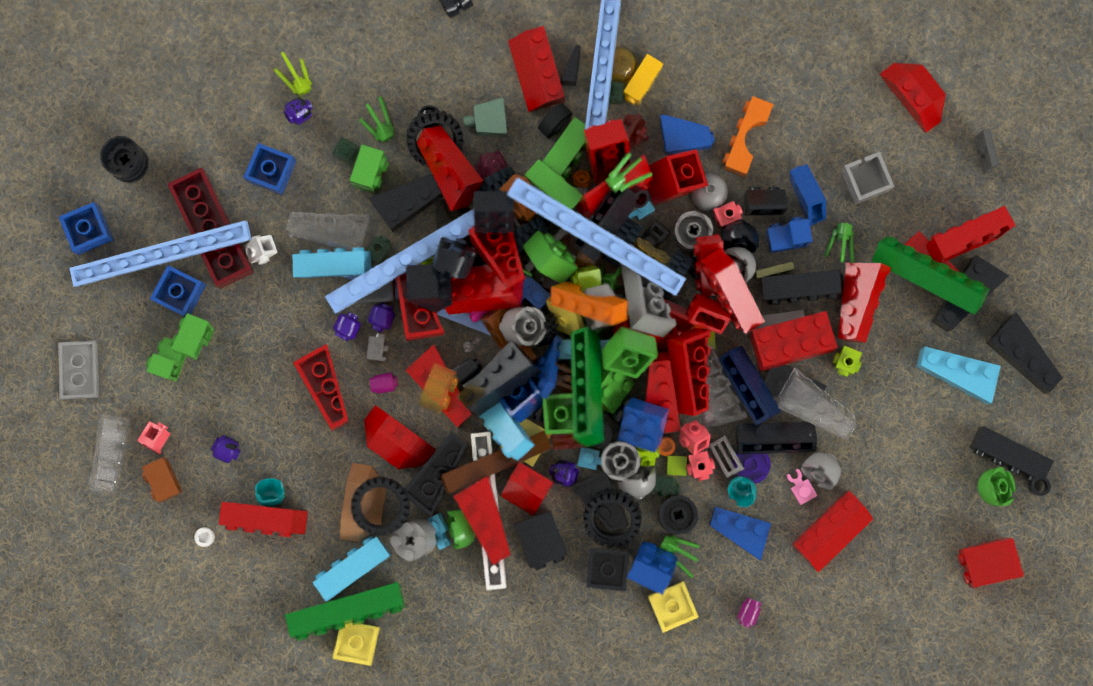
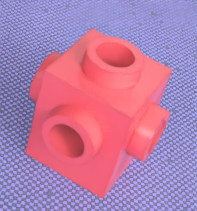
M694 420L682 426L679 441L683 447L695 455L709 447L710 434L705 426Z
M704 451L687 456L689 464H686L688 475L698 478V481L709 479V474H713L712 470L715 469L713 458H709L708 452ZM699 463H701V464L703 465V469H702V470H699V469H698V464H699Z

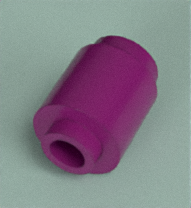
M392 372L374 375V377L369 379L372 393L396 391L395 387H399L397 375L393 376Z
M746 598L737 616V619L740 620L739 624L748 628L751 625L755 626L761 611V603Z

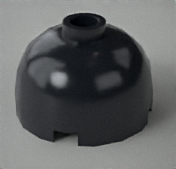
M737 220L727 225L722 232L721 239L724 251L731 247H743L754 253L756 248L759 247V234L757 230L744 220Z

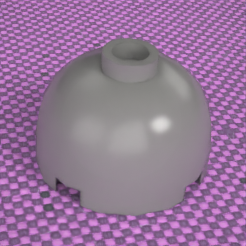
M707 173L705 176L708 186L690 193L691 201L700 210L710 212L715 208L723 206L727 200L728 189L723 178L717 174Z
M731 247L724 251L736 263L745 283L754 276L756 270V261L752 253L743 247Z
M616 440L604 448L601 455V465L604 472L610 478L626 480L638 471L640 456L633 445Z
M814 453L804 461L801 467L802 473L809 481L815 480L819 482L817 486L826 490H832L841 476L840 465L836 461V457L831 453Z
M639 466L638 471L631 477H628V479L617 480L619 488L623 493H629V497L633 496L635 499L645 498L655 487V468Z

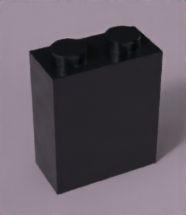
M551 511L514 524L530 568L535 567V570L547 567V562L553 561L555 564L565 560L564 556L567 553Z

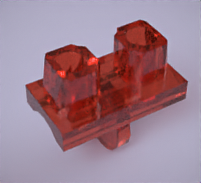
M627 114L623 124L629 127L626 134L628 136L629 151L631 152L634 144L639 145L641 140L648 141L649 137L645 134L648 128L645 127L646 121L642 119V115L636 114L633 116Z
M573 433L552 434L554 450L586 447L573 439Z

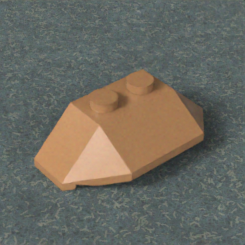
M352 463L346 484L341 515V540L360 542L370 535V533L364 532L363 529L357 526L351 514V501L356 489L366 480L379 477L370 465ZM373 488L363 496L361 511L364 517L373 524L381 525L387 488Z

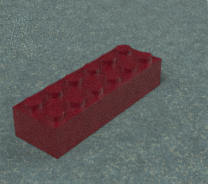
M202 167L168 183V187L191 235L231 224L207 172ZM241 243L201 254L215 286L219 289L255 273Z

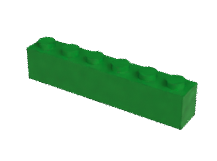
M886 236L878 243L872 258V262L882 263L891 267V272L972 314L977 313L981 309L989 292V288L983 283L968 278L962 272L950 269L948 265L933 260L929 255L915 251L913 247L906 246L893 237Z
M585 327L571 332L573 439L587 447L603 442L600 336L589 327Z
M396 582L285 614L290 638L296 639V641H303L312 634H315V636L326 634V630L344 629L345 624L348 623L358 625L364 623V619L372 618V620L382 618L383 614L388 612L391 614L402 612V608H406L401 585Z

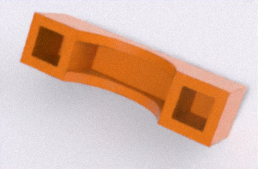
M752 96L750 101L746 100L742 110L746 113L743 119L739 118L736 129H739L737 136H732L729 144L732 149L730 153L726 152L722 162L725 164L724 170L742 177L746 176L753 155L746 148L745 135L753 127L765 126L774 104Z
M567 281L551 287L552 306L610 325L627 319L628 300L615 296L587 295L581 292L580 285Z

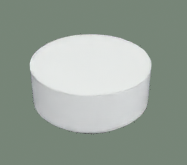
M203 527L196 531L194 539L199 546L207 547L214 542L215 535L210 528Z

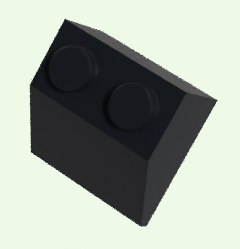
M778 186L768 187V190H761V187H750L745 192V216L784 215L788 209L785 189H780Z
M432 264L407 266L408 301L435 313L453 304L451 273L445 271L443 274L436 270Z

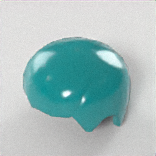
M735 477L730 481L727 488L729 498L734 499L738 507H749L754 503L757 496L755 483L747 477Z
M275 478L260 480L255 486V496L258 503L264 507H274L281 504L285 498L283 483Z

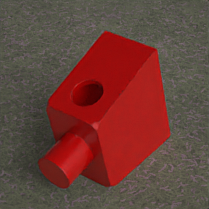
M696 294L687 309L691 324L721 335L731 319L718 301L707 298L704 295Z

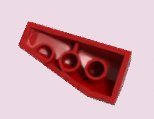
M475 227L468 230L471 244L507 288L525 279L513 232L506 234L475 233Z

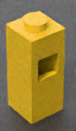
M647 54L623 91L624 100L631 105L637 104L639 106L660 73L663 63Z

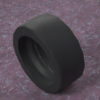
M559 103L541 120L537 129L550 139L566 125L573 113L563 103Z

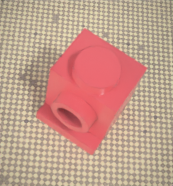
M733 201L713 209L712 214L720 230L737 220H741L743 211L739 204L735 205ZM730 210L733 215L727 216L726 211Z
M149 421L137 441L160 455L163 445L170 436V433L166 431L168 427L160 422L154 424Z

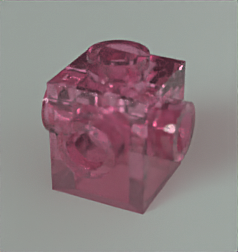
M500 150L481 155L479 157L480 160L474 165L482 180L501 169L509 167Z

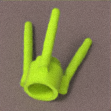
M281 52L285 63L295 78L293 81L294 85L277 68L274 69L276 74L288 85L294 95L303 96L310 92L312 83L308 77L304 60L300 59V64L305 79L298 77L286 54Z

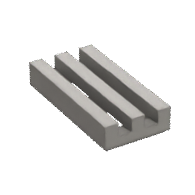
M725 435L709 444L727 479L744 470L742 463ZM721 442H725L738 466L736 469ZM718 445L732 471L728 472L714 446Z

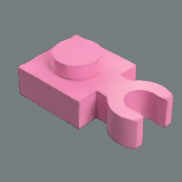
M796 469V479L791 478L790 474L786 476L788 481L794 483L795 486L790 489L799 505H802L816 497L817 494L808 479L802 481V473L799 469Z

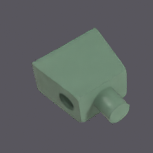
M503 98L475 105L474 115L463 116L464 127H476L477 136L508 137Z

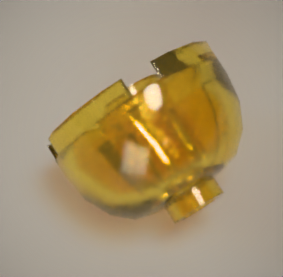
M615 47L611 80L613 85H626L637 71V59L633 52L627 48Z

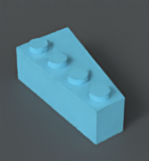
M923 347L920 349L916 367L988 405L992 404L1001 366Z

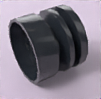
M116 136L109 139L103 145L100 152L102 166L117 180L124 183H133L140 180L148 170L149 159L147 153L136 142L126 136Z

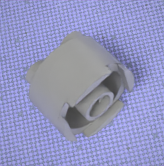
M696 211L686 212L679 217L673 230L674 241L685 252H694L693 245L696 244V237L712 235L713 225L711 220L703 213ZM690 228L692 230H697L695 236L693 234H689Z
M516 307L509 309L505 313L499 329L508 342L511 340L518 346H531L538 344L544 338L546 333L544 322L546 320L543 313L537 308Z
M411 518L405 521L397 531L393 532L390 543L395 552L406 561L416 560L434 549L436 545V530L427 519Z

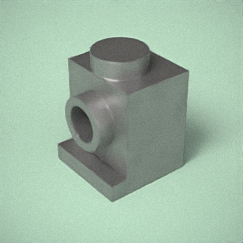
M375 333L374 336H369L366 359L387 363L388 359L384 357V354H388L389 351L386 335Z

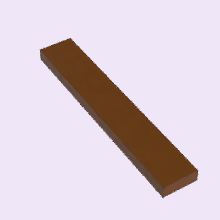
M545 431L529 437L535 446L518 461L513 457L508 458L500 449L440 475L447 494L552 449Z

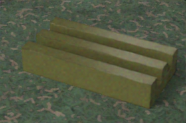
M793 262L757 270L754 273V278L756 281L762 279V277L792 272L795 268Z

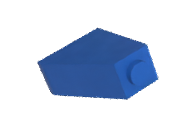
M668 115L660 116L666 156L695 149L697 151L711 149L712 143H714V134L710 132L709 126Z
M808 165L797 166L790 170V182L805 219H809L810 226L826 220V198Z

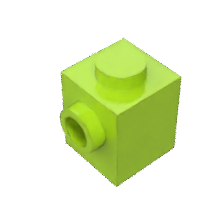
M594 265L578 268L570 276V281L580 285L581 292L589 288L601 286L600 269Z

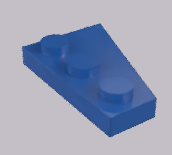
M556 335L545 354L539 357L536 364L543 372L537 376L539 377V395L545 399L548 398L556 384L558 371L556 363L560 357V351L557 348L562 343V338Z
M715 507L710 526L761 561L771 523Z

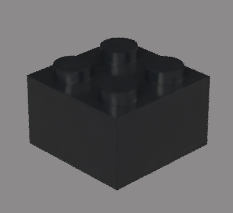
M474 191L475 233L506 234L514 232V199L507 195L509 191Z
M590 548L586 587L626 591L629 551Z

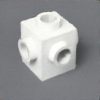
M271 235L254 236L249 243L244 245L250 263L258 262V264H264L270 261V257L278 253Z

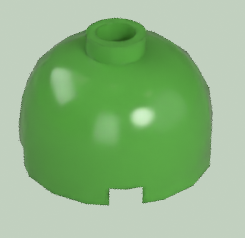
M1003 467L986 470L978 480V493L981 499L991 506L1010 505L1014 499L1011 498L1012 492H1015L1014 479L1009 471L1003 470Z
M448 511L447 514L450 516L447 517L450 538H454L455 542L452 544L453 549L469 546L475 539V532L463 511Z

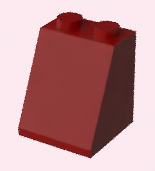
M697 149L669 155L649 165L653 180L650 182L648 190L653 205L669 202L708 186Z
M519 462L508 480L501 497L534 516L553 482Z
M1002 537L959 549L958 561L964 567L965 573H963V578L966 585L969 584V587L975 588L1024 577L1013 538Z

